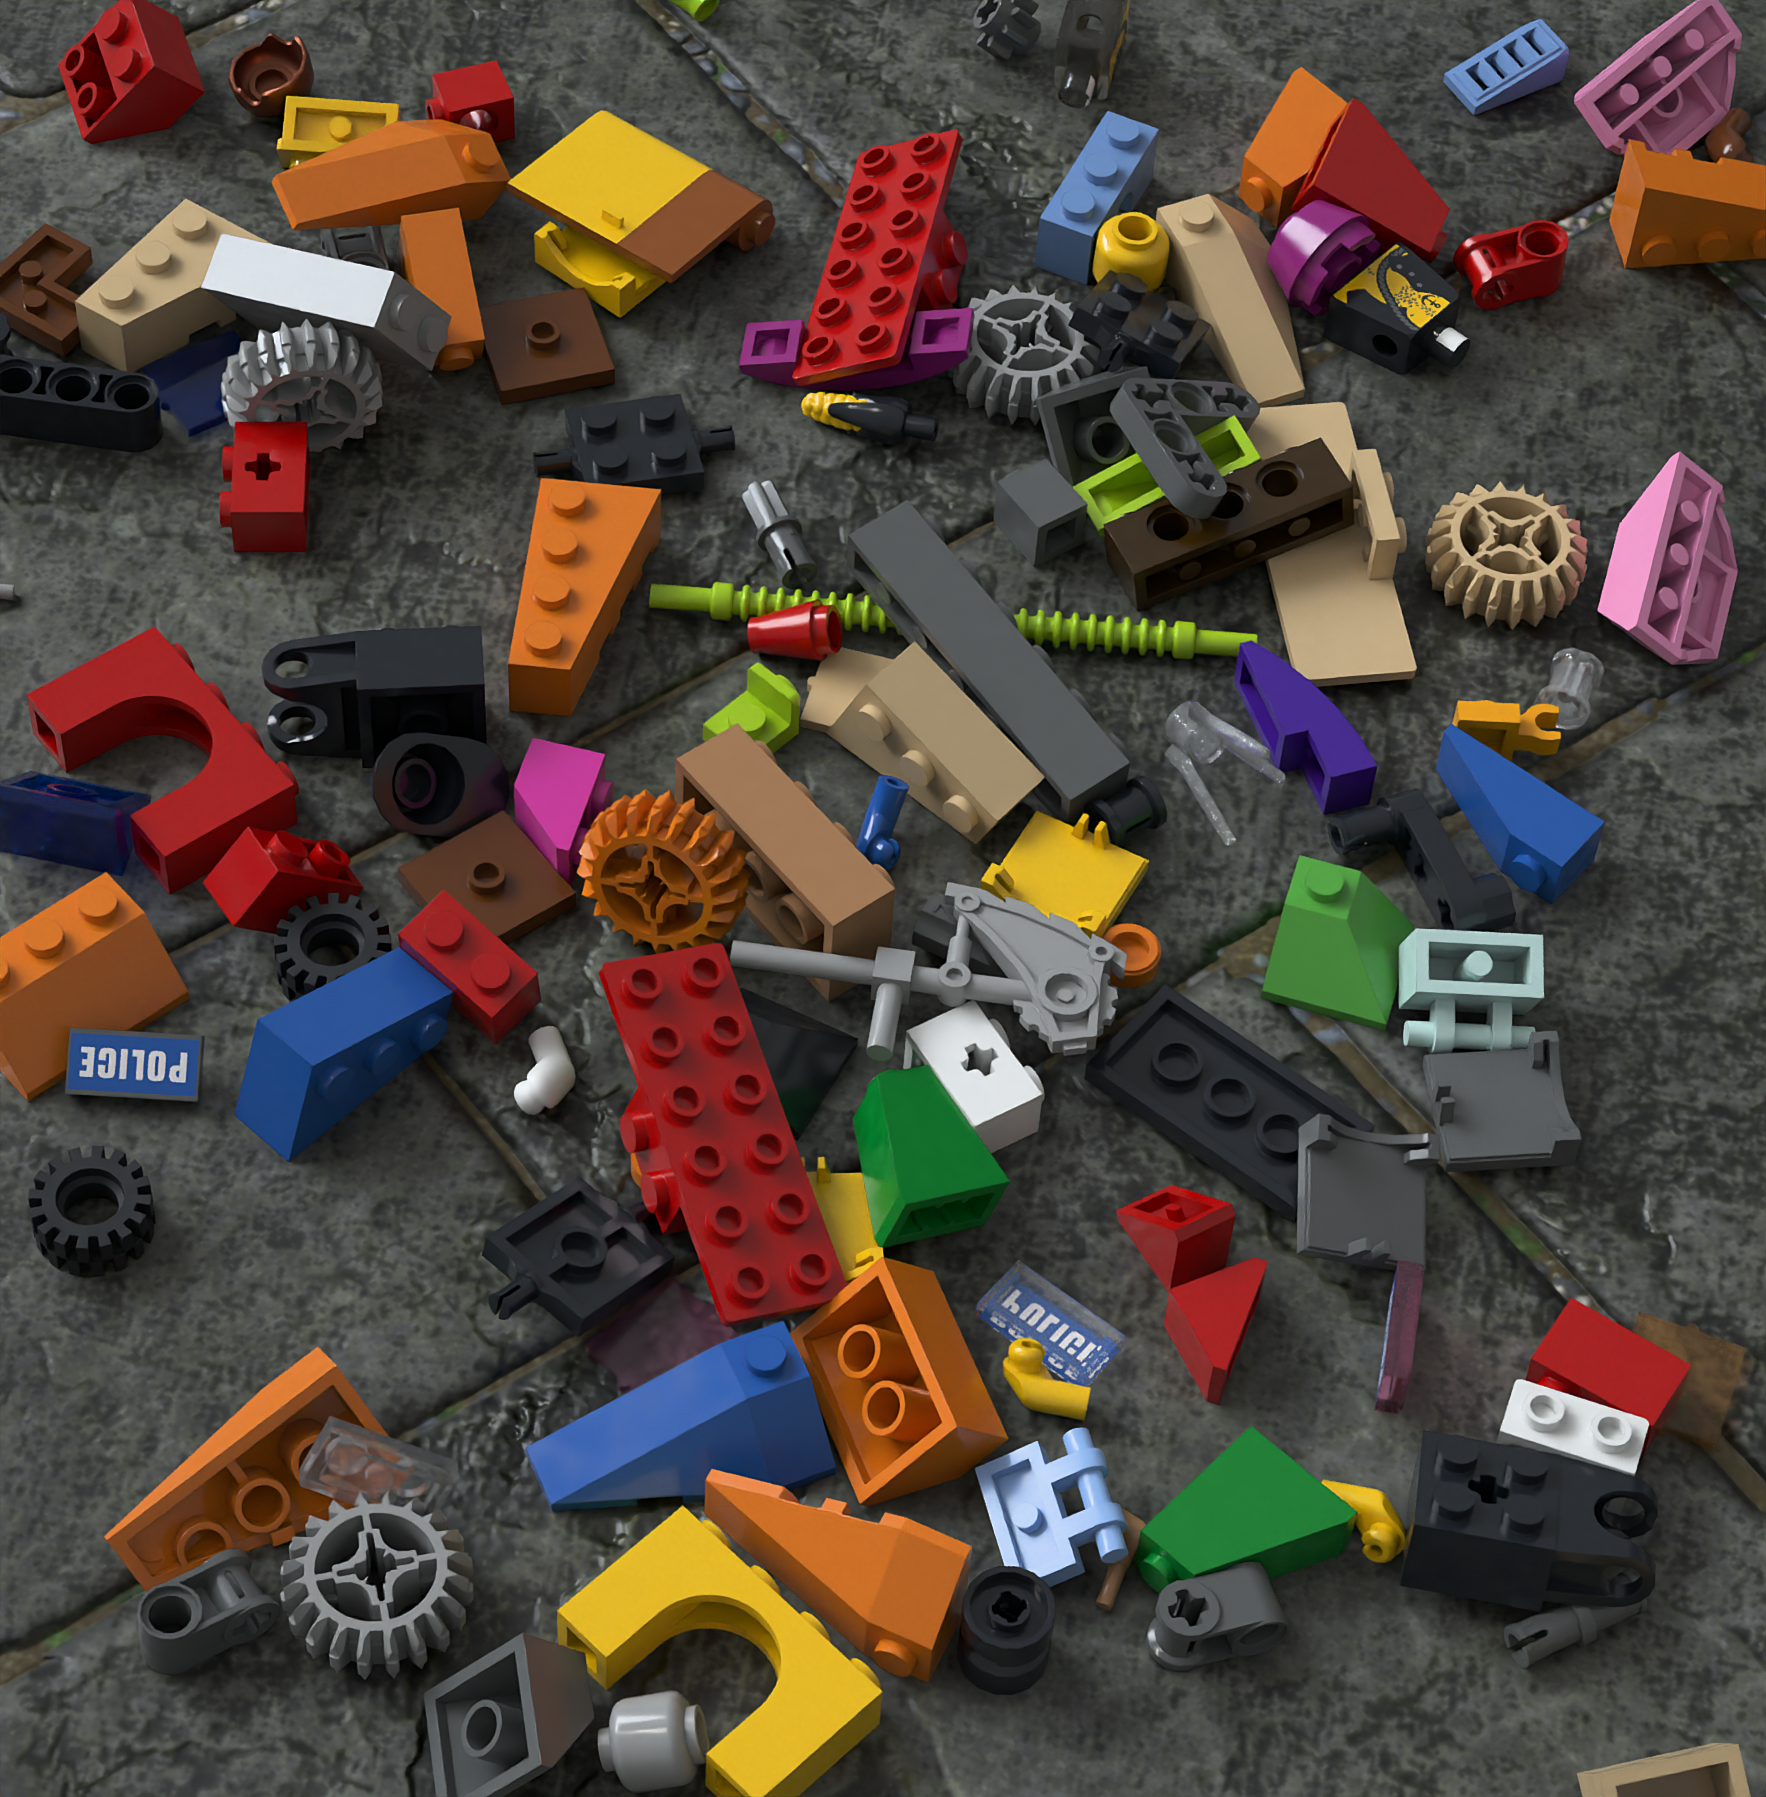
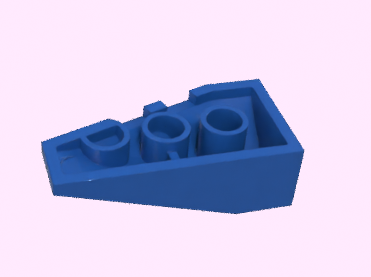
M784 1321L719 1343L526 1447V1455L551 1511L635 1506L642 1498L682 1496L683 1503L705 1501V1480L711 1469L783 1486L789 1491L834 1475L836 1472L835 1462L811 1376Z

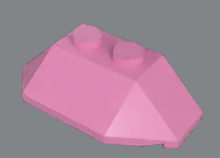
M1696 0L1638 41L1575 94L1574 104L1604 147L1622 157H1625L1629 139L1644 142L1648 151L1669 155L1672 154L1675 148L1688 150L1715 127L1730 109L1736 76V53L1740 51L1743 35L1719 0Z
M1681 452L1676 453L1668 460L1619 524L1597 611L1642 646L1672 665L1706 664L1718 659L1738 569L1731 530L1721 508V505L1726 503L1723 485Z

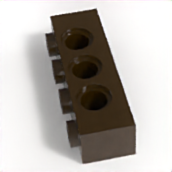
M1320 437L1300 446L1290 447L1278 455L1245 468L1235 469L1223 476L1227 485V492L1209 518L1198 519L1190 517L1175 508L1168 499H1165L1138 511L1125 513L1118 519L1103 524L1107 563L1136 611H1142L1354 525L1353 485L1322 438Z

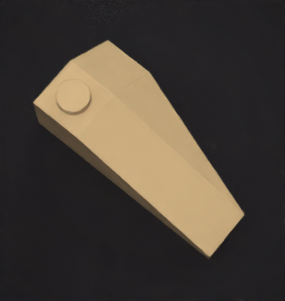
M1210 194L1157 208L1156 222L1165 229L1170 240L1165 279L1171 288H1175L1180 302L1192 307L1198 313L1200 319L1211 324L1204 339L1232 383L1249 392L1257 400L1260 408L1273 407L1303 398L1305 387L1287 298L1267 264V255L1271 245L1254 220Z

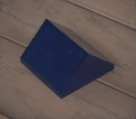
M28 771L0 781V852L123 876L134 848L129 815L149 805L152 795L35 771Z

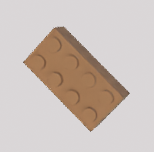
M737 723L676 758V802L683 805L685 802L695 798V810L704 816L717 812L715 825L719 830H735L734 842L731 847L747 852L743 868L751 873L749 887L746 890L748 896L743 911L776 946L872 960L876 958L878 946L891 948L896 889L890 875L879 864L872 865L855 847L850 833L842 824L838 822L832 823L816 806L812 794L804 784L799 781L793 782L783 772L766 744L762 741L755 742ZM806 977L828 1002L857 985L856 983Z

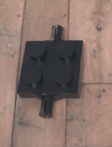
M1109 270L1076 307L1068 326L1093 339L1104 348L1099 354L1098 360L1103 369L1112 362L1107 372H1116L1123 366L1124 362H1129L1140 367H1147L1149 371L1163 379H1173L1202 344L1211 324L1200 319L1198 313L1192 307L1177 301L1178 295L1175 288L1172 287L1165 294L1169 286L1168 284L1160 285L1153 293L1148 290V286L1138 277L1128 273L1117 274Z
M681 394L653 396L608 404H594L586 407L565 409V426L569 438L567 449L539 453L533 452V464L537 478L571 472L578 482L661 489V495L704 489V470L701 463V454L727 450L734 451L735 436L732 425L697 430L695 425L688 419Z
M579 1176L485 1238L482 1256L512 1281L499 1291L492 1293L488 1298V1303L494 1315L500 1311L498 1318L501 1320L509 1319L512 1314L530 1302L536 1303L579 1337L670 1275L675 1255L655 1240L647 1230L645 1225L656 1219L657 1216L656 1213H650L647 1210L642 1196L629 1205H621L614 1200L602 1196Z

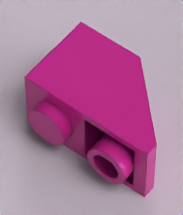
M532 738L514 784L515 824L568 885L571 886L579 860L582 857L579 853L582 847V840L591 829V824L599 813L605 812L611 806L614 783L605 780V754Z

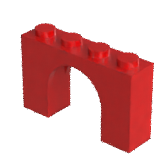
M155 626L27 694L33 734L66 773L126 741L150 735H165L186 740L196 745L209 757L206 766L193 780L129 815L135 855L169 895L210 873L247 827L277 832L279 830L285 831L298 823L295 796L299 794V786L292 771L284 762L279 761L275 763L264 751L263 743L253 726L246 721L240 724L229 711V706L221 690L212 682L205 684L195 673L193 663L185 649L178 643L171 645Z

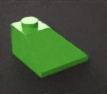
M1299 855L1283 907L1261 998L1385 1032L1399 984L1398 946L1414 931L1415 925L1362 871Z

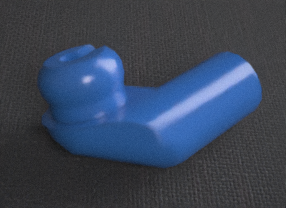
M882 775L879 776L868 805L856 848L872 865L879 864L888 871L895 866L901 854L900 845L896 840L891 839L909 790V785L896 777Z

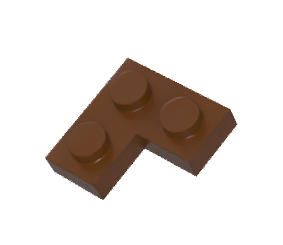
M45 223L0 264V312L7 317L9 327L63 357L79 344L80 334L75 300L80 296L68 290L67 287L93 264L91 247Z

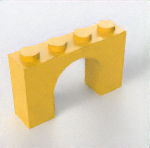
M681 1506L557 1610L558 1644L585 1653L588 1673L605 1690H608L663 1642L690 1630L720 1629L746 1638L766 1655L775 1670L778 1680L772 1693L757 1710L706 1753L705 1786L716 1797H798L880 1724L883 1691L873 1671L857 1658L847 1659L831 1644L828 1632L817 1618L806 1611L799 1614L781 1597L777 1584L765 1570L756 1565L752 1567L747 1566L732 1552L727 1537L714 1523L709 1520L700 1522L684 1506Z

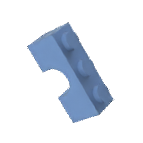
M1109 111L1106 112L1039 219L1035 267L1084 285L1088 284L1093 276L1094 250L1099 229L1104 222L1116 216L1119 209L1132 212L1153 178L1159 129Z

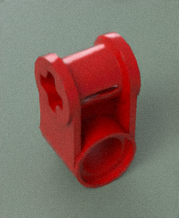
M1545 220L1532 221L1523 226L1491 234H1478L1467 239L1455 251L1453 263L1456 270L1469 279L1473 287L1471 292L1475 304L1480 309L1494 310L1510 303L1555 293L1561 286L1569 239L1567 232L1554 222Z

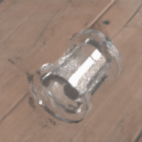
M1567 648L1560 650L1554 655L1550 668L1551 680L1549 685L1539 692L1535 705L1552 704L1559 707L1556 728L1571 730L1578 729L1588 720L1590 715L1588 700L1591 693L1600 687L1604 667L1601 661L1593 654L1576 648Z

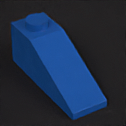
M1450 724L1444 730L1435 770L1500 872L1510 877L1521 889L1533 892L1552 905L1594 861L1605 822L1453 724Z

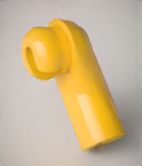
M1019 1338L1013 1341L1008 1349L1009 1356L1003 1360V1373L1022 1404L1033 1411L1085 1421L1091 1387L1054 1380L1047 1367L1042 1363L1045 1349L1038 1341L1030 1338Z
M1323 1480L1321 1482L1358 1512L1355 1524L1362 1535L1361 1540L1363 1544H1366L1362 1548L1365 1557L1376 1563H1387L1392 1561L1404 1549L1406 1538L1405 1525L1385 1493L1378 1489L1330 1480Z

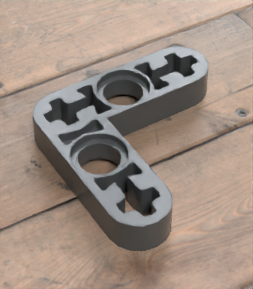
M1128 378L1111 402L1110 412L1172 505L1190 517L1206 519L1213 514L1226 494L1227 485L1195 436L1234 415L1247 434L1260 414V407L1257 400L1249 392L1233 383Z

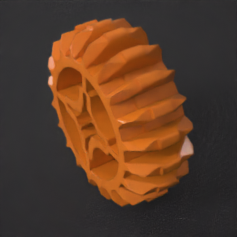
M645 789L640 794L635 795L633 799L624 795L620 800L615 801L611 807H608L605 812L599 813L591 824V829L582 840V847L579 850L582 857L579 860V867L576 873L586 879L581 895L598 900L595 904L594 916H608L613 921L612 934L624 930L633 936L634 947L647 941L652 944L656 954L668 950L670 946L674 950H681L713 944L716 939L720 940L723 935L729 933L737 920L736 918L739 917L746 905V898L748 896L746 890L749 887L751 873L743 868L747 852L731 847L734 842L735 830H719L715 825L717 812L704 816L695 810V798L681 805L676 802L670 790L656 799Z

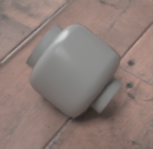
M665 1691L620 1700L612 1708L609 1727L600 1728L598 1731V1751L605 1772L616 1771L622 1785L632 1793L684 1786L690 1783L697 1775L699 1764L706 1763V1753L709 1751L707 1725L701 1707L699 1705L690 1706L686 1698L677 1691Z

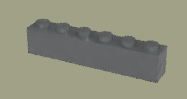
M906 500L848 535L847 569L910 644L915 641L1045 776L1033 789V792L1056 819L1074 826L1083 815L1086 804L1097 799L1104 801L1126 789L1130 757L1122 741L1113 733L1106 734L1092 718L1090 706L1083 695L1076 689L1068 690L1055 674L1054 665L1048 654L1039 645L1031 646L1018 630L1016 619L1010 609L1003 602L997 601L995 603L981 587V581L975 568L965 558L958 560L945 544L941 529L930 516L925 515L922 517L914 506Z

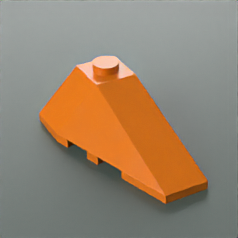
M440 119L395 121L281 172L273 178L271 183L292 230L398 225L401 222V216L452 208H459L462 221L480 220L506 189L507 182L511 178L490 133Z
M317 1347L261 1389L104 1537L147 1592L154 1586L166 1583L202 1565L212 1556L225 1550L239 1548L249 1552L268 1544H272L275 1547L292 1541V1537H296L295 1534L306 1531L305 1524L308 1522L309 1515L329 1521L328 1508L333 1499L348 1510L355 1507V1498L361 1490L369 1499V1504H375L384 1497L389 1489L393 1490L415 1473V1471L337 1365Z
M711 1469L705 1480L704 1514L859 1651L873 1658L880 1668L896 1676L907 1677L911 1675L927 1683L930 1681L961 1620L963 1597L967 1591L972 1546L906 1517L885 1512L878 1524L849 1516L851 1510L846 1502L826 1498L822 1507L815 1508L799 1504L794 1494L783 1486Z

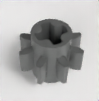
M983 0L978 6L973 19L974 26L983 32L977 39L976 44L995 58L999 55L1008 60L1012 53L1015 56L1026 54L1035 45L1041 33V23L1032 17L1039 5L1033 0Z

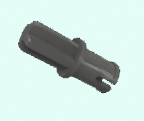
M757 480L748 484L749 489L743 493L742 499L758 530L756 534L757 544L763 551H768L784 587L789 589L803 587L794 567L797 565L802 570L808 583L817 576L818 568L800 536L802 532L799 519L789 514L773 482L770 480L760 483Z

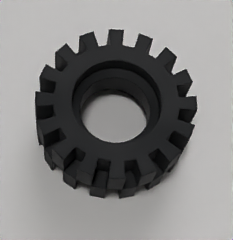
M328 893V904L322 905L319 904L317 895L306 898L307 911L304 912L295 904L288 910L289 921L280 919L277 925V936H274L277 979L279 985L282 984L283 994L289 1001L294 997L298 999L392 951L391 934L389 933V924L386 918L382 917L379 919L378 908L371 903L362 910L361 898L351 894L347 904H340L339 893ZM330 944L347 945L359 952L355 959L338 966L320 965L309 959V955L313 951Z
M92 1146L91 1157L82 1158L80 1147L68 1150L70 1162L64 1164L58 1155L48 1161L50 1175L39 1170L34 1178L35 1189L29 1190V1213L37 1248L42 1256L48 1253L50 1264L58 1270L67 1260L70 1275L81 1277L83 1267L86 1265L91 1266L93 1277L105 1276L103 1265L111 1262L117 1273L127 1268L125 1254L128 1253L137 1261L145 1253L143 1241L151 1244L154 1236L153 1224H156L148 1175L143 1176L142 1166L135 1159L127 1165L126 1153L117 1149L114 1150L110 1159L105 1157L104 1146ZM88 1198H106L116 1202L118 1205V1211L113 1217L95 1225L75 1224L66 1217L67 1211L74 1204Z

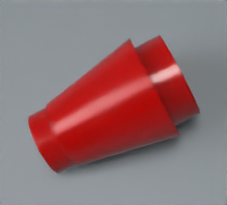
M820 600L810 601L764 614L761 617H751L747 627L748 643L754 654L764 653L767 655L823 661L827 654H836L840 651L842 644L841 618L835 605H823Z

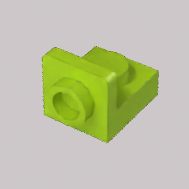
M757 662L747 670V690L703 723V740L706 742L738 723L755 742L762 741L774 753L799 734L800 695L787 678L782 675L773 674L761 663Z

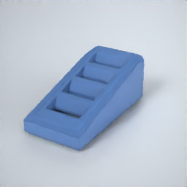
M1538 19L1518 28L1446 72L1443 82L1473 115H1477L1563 81L1569 58V49L1542 19ZM1499 71L1505 78L1502 79L1496 72ZM1480 78L1488 88L1483 91L1474 80Z

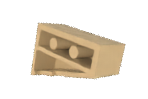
M188 199L183 200L75 300L81 349L120 371L134 372L189 344L190 334L214 322L223 327L236 320V312L201 288L221 233L268 244L271 243Z

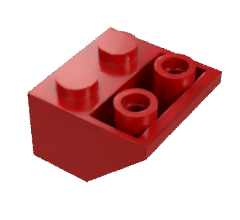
M119 0L112 8H109L102 14L99 22L77 45L72 46L67 51L62 61L58 64L82 139L90 144L169 129L205 93L179 17L147 0Z

